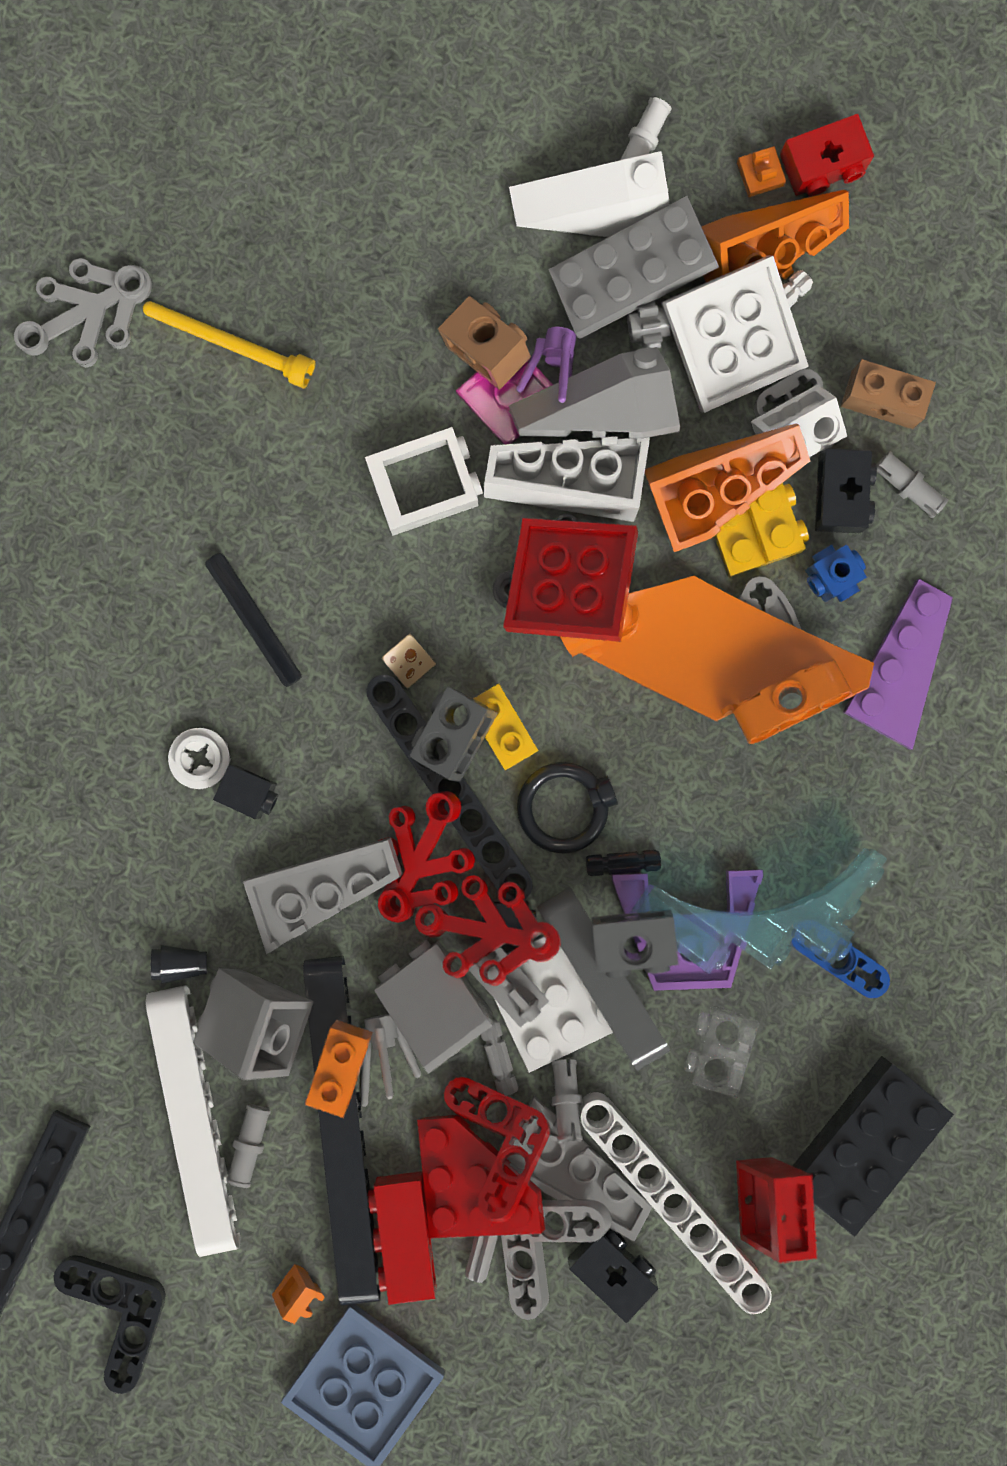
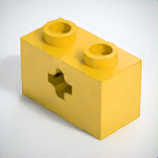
M500 684L473 698L498 712L485 738L504 770L511 768L539 751Z

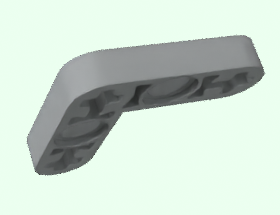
M544 1200L542 1204L545 1230L542 1234L501 1235L511 1308L517 1316L526 1320L535 1319L549 1303L542 1242H593L600 1239L611 1226L610 1211L601 1202L595 1200ZM548 1212H556L562 1217L564 1222L563 1230L557 1231L548 1225L546 1220ZM589 1213H591L593 1220L599 1221V1224L594 1229L591 1222H579L574 1227L575 1220H582ZM519 1236H521L520 1241L514 1242ZM517 1251H525L531 1256L533 1261L532 1269H524L518 1264L516 1260ZM533 1278L534 1280L528 1284V1280ZM527 1291L530 1298L536 1299V1303L531 1306L530 1300L523 1299L522 1297Z

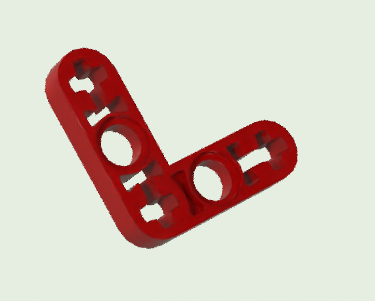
M455 1078L448 1083L444 1092V1100L451 1111L505 1137L478 1197V1207L487 1219L496 1223L505 1222L512 1217L549 1139L550 1125L540 1111L469 1078ZM468 1088L467 1092L473 1099L480 1101L477 1115H474L477 1110L475 1105L467 1101H462L460 1106H458V1100L454 1097L456 1091L463 1092ZM496 1102L504 1103L507 1106V1115L504 1120L498 1123L490 1122L486 1114L489 1106ZM536 1119L541 1132L530 1135L526 1144L533 1151L529 1154L522 1147L513 1144L515 1140L523 1144L527 1133L522 1126L524 1123L531 1124ZM511 1155H521L525 1159L523 1172L518 1176L507 1175L504 1171L506 1159ZM500 1176L508 1184L516 1185L514 1191H511L506 1186L502 1195V1199L507 1203L504 1209L497 1208L494 1213H491L492 1206L488 1203V1199L490 1196L498 1197L503 1186L496 1182Z

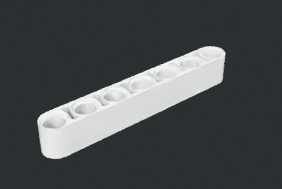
M185 985L148 993L146 996V1009L194 1246L197 1255L203 1257L239 1249L240 1233L235 1232L233 1221H237L233 1198L232 1195L228 1196L226 1178L228 1174L224 1157L220 1158L218 1145H222L217 1120L212 1119L210 1108L214 1107L209 1082H205L202 1071L206 1070L203 1051L193 1043L195 1032L198 1029L194 1007H189L187 995L191 994L190 989Z
M594 1092L584 1096L583 1104L579 1105L580 1120L589 1135L738 1306L750 1314H759L765 1311L771 1303L772 1296L771 1290L758 1268L606 1095ZM594 1105H601L607 1109L605 1117L599 1121L590 1120L586 1116L589 1108ZM625 1134L633 1138L632 1144L625 1150H618L612 1146L613 1140L619 1135ZM652 1164L658 1167L656 1175L650 1179H643L638 1176L639 1170L644 1165ZM671 1194L683 1196L682 1203L676 1208H668L664 1205L666 1198ZM697 1224L709 1226L707 1233L702 1237L690 1235L691 1229ZM727 1253L734 1255L733 1261L728 1266L721 1267L716 1265L719 1256ZM755 1283L760 1285L759 1290L751 1296L742 1294L743 1289L748 1284Z

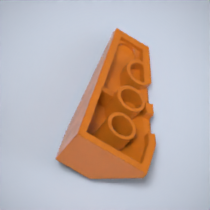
M843 189L730 215L701 226L719 265L718 268L703 275L705 282L712 281L768 255L774 257L779 275L785 280L794 273L791 265L805 252L815 256L849 229V191Z
M796 423L675 457L645 469V476L675 553L711 539L721 531L720 527L737 514L742 515L746 512L752 502L768 490L772 491L810 462V458L800 426Z

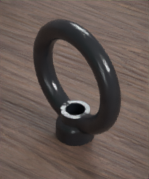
M557 762L539 768L527 778L518 796L517 814L524 833L534 844L549 852L566 854L586 848L599 837L606 825L609 807L618 805V801L608 775L598 779L592 772L580 765ZM560 777L571 778L580 782L588 790L593 804V815L588 826L576 836L570 838L552 837L542 831L535 822L532 812L534 796L538 789L551 779Z

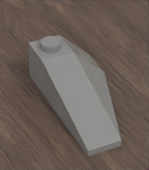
M658 347L641 348L636 351L621 353L569 377L566 400L563 403L558 400L559 383H556L509 405V412L519 436L566 437L571 431H593L592 437L605 438L606 432H629V438H648L679 432L680 430L670 369Z

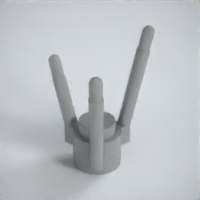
M389 1014L364 1019L365 1028L362 1029L371 1031L373 1034L361 1071V1105L363 1107L368 1105L371 1043L373 1050L378 1049L387 1099H392L394 1095L387 1048L396 1045L395 1038L398 1039L413 1075L416 1078L421 1076V1071L409 1044Z

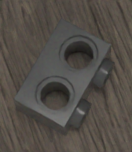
M447 686L445 692H440L431 706L433 714L426 727H421L415 734L412 741L414 749L409 757L448 780L461 781L498 712L463 692ZM464 705L467 710V718L461 725L457 726L454 722V712L459 706ZM445 740L448 745V752L442 760H438L435 755V747L438 742Z

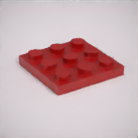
M523 518L504 619V629L507 632L621 642L638 538L637 527L635 525Z

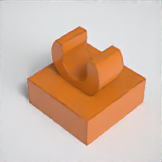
M775 146L738 158L737 165L748 198L785 186L786 179Z
M296 1264L293 1265L272 1294L282 1319L293 1324L297 1322L300 1316L304 1318L312 1316L313 1313L308 1305L313 1298L323 1301L325 1298L320 1287L313 1283L308 1271Z

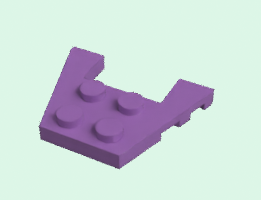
M726 870V911L673 913L679 965L670 966V970L664 973L652 974L646 972L654 991L732 987L745 941L744 935L749 918L752 917L759 884L761 885L763 870ZM613 874L612 882L624 914L649 912L648 874ZM633 936L637 950L641 952L646 946V941L641 937Z

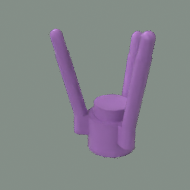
M556 326L547 330L545 339L537 338L534 353L521 376L516 390L520 393L523 392L541 356L544 355L547 364L560 367L558 400L561 403L565 402L568 378L572 376L576 334L568 328Z

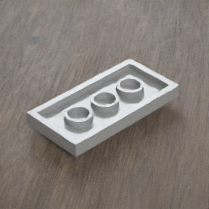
M685 196L550 268L549 272L577 337L581 339L718 268L719 265L689 198Z

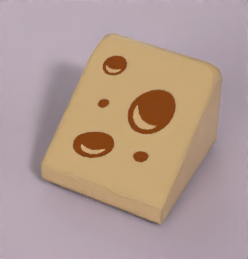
M411 634L407 635L381 658L407 689L436 665Z

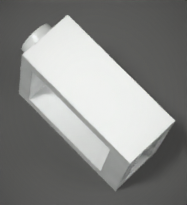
M453 427L365 457L392 535L478 506L477 495L483 494L476 472L468 473L464 460L470 458V454L464 437L456 438ZM448 445L465 494L401 515L385 466Z

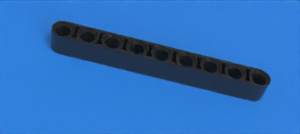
M344 956L304 960L305 994L307 999L314 1001L308 1017L314 1076L333 1023L338 1020L352 1025L351 1015L347 1016V1003L350 1002L347 977L343 978L342 965H345ZM354 1088L344 1117L318 1109L337 1289L341 1306L378 1302L381 1300V1292L376 1279L378 1258L372 1244L374 1221L373 1214L370 1213L368 1207L369 1175L368 1169H364V1156H366L364 1130L360 1131L359 1118H362L360 1093L356 1092Z

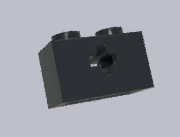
M825 449L818 456L815 531L860 534L869 528V524L873 523L875 502L870 501V486H874L876 482L877 465L872 463V451ZM847 484L848 491L854 492V495L848 500L846 493L840 492V488Z
M609 1229L597 1241L582 1242L569 1255L568 1265L569 1270L627 1324L659 1289L654 1276L656 1269L641 1254L635 1258L625 1249L628 1243L621 1234ZM611 1265L613 1268L618 1269L621 1266L623 1272L619 1275L614 1271L609 1275L608 1267Z

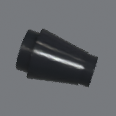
M161 945V949L151 950V980H161V984L199 975H207V951L199 952L198 950Z

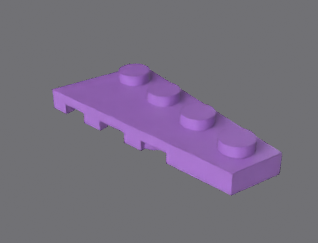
M920 579L915 581L871 661L874 662L869 688L852 696L843 713L907 749H913L953 597Z

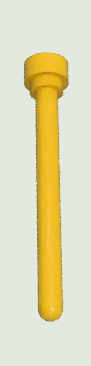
M148 301L143 305V312L146 316L282 371L283 376L288 378L289 383L303 389L307 387L310 380L305 378V374L308 373L312 376L315 369V360L298 354L297 356L290 355L286 357L152 301Z

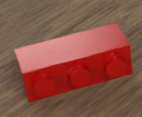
M419 1171L376 1177L374 1189L368 1190L370 1213H377L379 1228L373 1229L375 1252H382L384 1267H378L380 1292L387 1291L388 1305L435 1299L437 1284L431 1238H429L423 1173Z

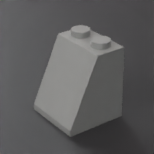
M425 940L408 953L412 960L399 968L394 963L378 976L381 983L374 990L428 1074L493 1026V1012L467 977L454 978L445 973L443 960L449 953L439 940L432 945ZM453 961L451 964V970L453 972H456L460 968L455 963V961Z
M219 968L217 975L211 982L210 995L204 1013L198 1020V1030L193 1043L241 1079L251 1080L289 1076L314 1001L246 971Z

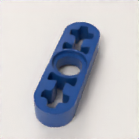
M802 918L796 920L790 926L788 939L794 949L860 994L868 998H877L888 990L890 977L883 966L818 922L809 918ZM812 926L814 928L812 935L823 943L826 941V936L831 938L822 947L819 958L814 956L820 950L816 946L808 942L803 946L799 944L802 938L798 935V931L801 928L808 930ZM836 947H843L848 952V962L842 968H833L828 961L830 951ZM858 958L863 960L858 965L859 968L870 974L875 970L877 971L875 978L880 981L877 987L870 985L867 989H864L866 981L855 973H852L850 980L846 977L856 968Z

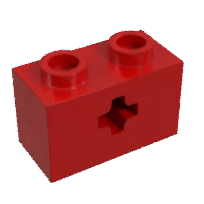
M857 113L787 139L780 157L795 196L808 193L809 197H813L826 191L833 182L843 179V182L847 184L860 179L865 175L866 169L874 158V153Z

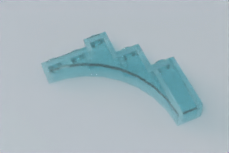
M863 848L850 865L822 889L794 903L765 911L734 913L704 909L678 900L658 887L649 884L629 913L671 909L674 916L677 951L708 974L711 973L713 968L719 970L725 964L731 953L728 949L731 943L769 969H772L775 964L779 966L784 962L792 947L789 943L792 939L822 961L833 965L835 960L840 961L847 955L852 946L850 939L855 933L842 924L845 919L850 920L858 912L862 904L860 897L867 887L872 888L881 879L884 873L882 866L887 858L874 849Z

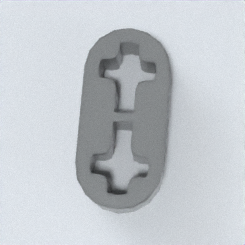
M802 369L766 389L759 395L754 404L756 418L765 414L763 408L767 404V398L772 403L781 398H784L785 401L792 399L791 392L795 391L799 386V379L803 383L811 382L813 387L818 384L823 388L821 377L811 369Z

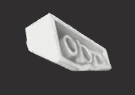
M661 151L509 187L516 225L518 227L610 237L669 205L668 188Z

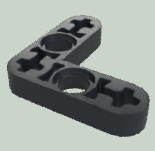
M69 1256L58 1265L54 1272L53 1280L57 1289L65 1295L123 1313L104 1370V1382L108 1389L114 1393H128L136 1386L142 1375L165 1303V1289L155 1279L83 1256ZM74 1266L78 1268L77 1275L88 1279L93 1272H96L97 1276L91 1284V1290H88L86 1286L90 1281L80 1278L72 1284L69 1282V1275L64 1272H68ZM105 1277L117 1279L120 1284L119 1294L114 1296L105 1294L101 1289V1280ZM145 1290L151 1291V1299L156 1302H151L146 1309L144 1317L136 1316L143 1302V1299L137 1295H142ZM130 1326L140 1327L145 1333V1341L138 1345L130 1343L125 1335L126 1329ZM126 1355L133 1356L127 1369V1374L131 1376H128L125 1382L118 1380L119 1373L114 1370L120 1368Z

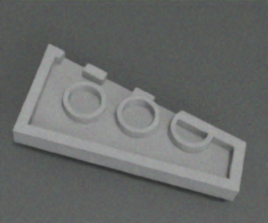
M534 1095L528 1106L540 1111L545 1116L550 1125V1135L530 1180L542 1192L557 1200H595L601 1202L610 1211V1229L635 1241L652 1209L650 1203L584 1140L578 1142H568V1140L564 1143L557 1142V1117ZM536 1119L531 1124L524 1123L522 1126L527 1133L523 1144L518 1140H515L513 1144L522 1147L529 1154L533 1151L526 1144L530 1135L541 1132ZM517 1154L509 1156L507 1159L511 1162L510 1166L521 1174L525 1168V1159Z

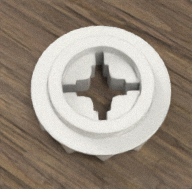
M192 728L181 733L173 741L168 754V763L173 776L181 784L193 789H204L216 785L224 777L231 761L228 744L217 732L206 728ZM209 745L205 757L210 760L209 763L213 767L200 765L191 773L194 759L186 750L200 752Z

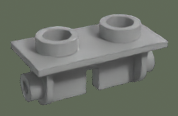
M499 947L471 966L469 971L521 1028L527 1021H533L541 1013L540 1009L549 1000L519 967L506 975L504 982L498 986H491L481 979L479 972L484 962L488 960L499 962L508 955ZM493 966L488 970L487 976L489 980H493L498 976V967Z

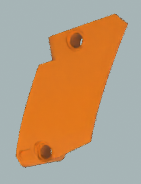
M696 576L629 593L621 642L560 637L572 657L580 653L714 721H718L733 713L749 744L763 741L868 689L874 667V662L786 623ZM796 693L802 697V702L796 708L786 709L781 705V700L787 694Z

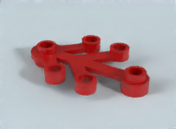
M443 791L435 793L428 798L426 813L430 821L417 847H415L411 827L416 819L413 809L409 806H400L390 811L389 823L395 829L397 841L394 838L391 839L397 857L399 852L401 853L405 871L401 879L397 878L385 885V889L378 899V909L385 919L396 923L403 922L413 915L415 907L433 903L447 905L457 899L458 888L451 880L438 882L432 889L413 892L419 878L450 871L463 873L469 871L474 866V855L467 848L454 850L449 856L429 860L446 824L453 822L460 815L461 802L454 793ZM445 801L449 804V813L445 810ZM400 812L405 816L404 824L399 819ZM459 854L464 858V867L458 862ZM442 887L447 889V899L442 895ZM396 898L399 899L401 908L397 906Z
M475 875L465 878L461 889L467 898L474 901L486 923L450 916L444 909L434 904L424 905L415 916L417 929L428 937L436 938L445 932L481 938L480 941L462 953L452 952L444 958L443 969L445 973L454 978L465 976L471 966L505 943L519 946L499 962L488 960L481 965L480 977L491 986L502 984L506 975L530 959L536 962L551 960L556 956L561 945V938L557 929L549 923L536 920L524 900V891L513 882H507L500 887L498 898L502 904L512 908L523 930L507 926L487 893L488 886L486 882ZM475 882H479V891L471 895L469 892L470 886ZM511 889H516V898L511 902H507V892ZM433 913L435 917L433 923L426 926L424 923L426 915ZM538 935H544L546 939L545 944L540 948H535L534 939ZM460 958L461 968L453 972L451 964L455 959ZM493 966H497L499 970L498 976L493 980H489L487 976L488 970Z

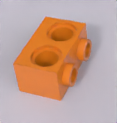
M338 1020L333 1023L305 1105L344 1117L373 1032Z

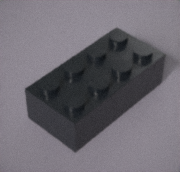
M881 1056L792 1166L812 1175L814 1204L855 1237L954 1114L894 1064Z

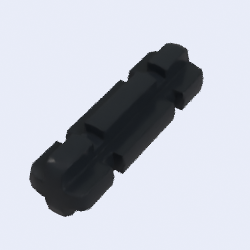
M645 850L643 854H638L637 851L609 853L607 857H602L601 854L588 855L585 860L586 872L589 876L604 875V872L613 875L640 872V869H644L646 872L661 869V856L657 850Z

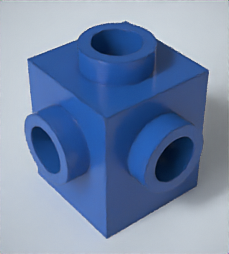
M847 544L838 550H835L833 545H830L812 556L815 564L805 570L809 576L807 577V583L817 597L821 596L824 603L834 597H837L839 602L844 601L859 592L860 589L857 583L867 578L863 571L866 569L862 557L856 550L851 551ZM836 564L844 577H838L835 574L834 568Z

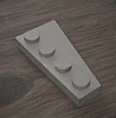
M390 837L250 877L243 881L266 954H268L280 945L303 934L311 927L339 913L342 909L396 880L402 875V871Z

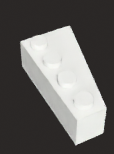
M616 436L601 438L598 441L578 442V439L563 440L562 443L556 444L533 442L491 445L484 483V498L634 522L640 506L650 437L618 439Z

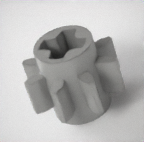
M655 301L635 310V313L627 314V326L631 343L640 342L642 348H661L662 337L670 336V324L664 307L658 308L655 305Z

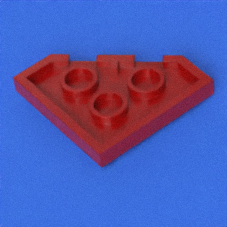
M459 1115L423 1117L417 1120L429 1238L542 1234L544 1232L545 1222L541 1189L531 1180H529L514 1214L507 1221L500 1223L492 1222L481 1213L478 1207L479 1193L499 1151L488 1141L485 1143L469 1129L470 1125ZM506 1159L504 1163L505 1173L509 1176H518L519 1173L510 1166L511 1162ZM500 1176L496 1180V1182L503 1186L498 1197L490 1196L488 1199V1203L492 1206L491 1213H494L497 1208L504 1209L507 1203L502 1199L506 1186L511 1191H514L516 1185L508 1184Z

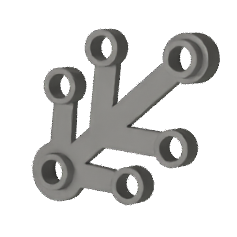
M83 258L72 261L69 266V273L77 283L86 284L94 281L110 287L99 294L59 284L52 277L41 278L36 284V292L44 301L54 302L60 300L77 306L41 326L33 321L21 323L14 332L16 345L28 355H40L47 349L50 340L85 321L80 341L73 348L72 355L80 366L91 367L98 359L95 347L106 309L118 303L114 324L106 330V339L116 349L127 347L131 340L128 329L135 305L145 301L152 290L151 278L143 268L136 265H128L116 272L91 265ZM79 266H87L88 272L85 276H76V269ZM131 280L139 281V287L135 291L127 290V284ZM54 284V292L50 295H44V286ZM118 330L124 331L122 341H112L114 332ZM34 334L39 335V343L35 346H29V337ZM83 349H90V358L81 361L79 353Z

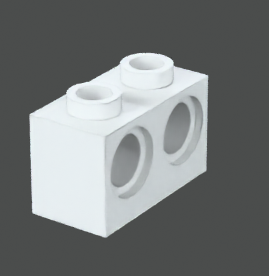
M818 384L751 421L755 435L798 423L809 457L819 451L831 448L834 443L847 437L837 398Z

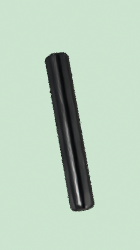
M217 553L207 559L205 566L281 683L288 687L302 678V674L226 557L222 553Z

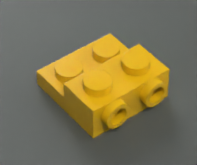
M781 483L774 490H768L752 502L746 512L742 515L737 514L720 527L721 531L715 535V539L728 577L791 557L806 549L804 542L809 541L808 531L802 519L796 521L791 507L796 505V497L789 483L785 485Z

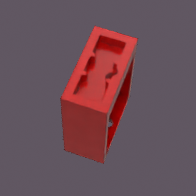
M773 1157L736 1160L741 1240L778 1263L817 1259L812 1175ZM751 1195L752 1201L746 1204L745 1198Z

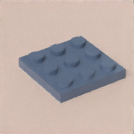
M351 1304L348 1305L283 1395L281 1403L364 1465L380 1466L444 1378L445 1370L359 1306Z

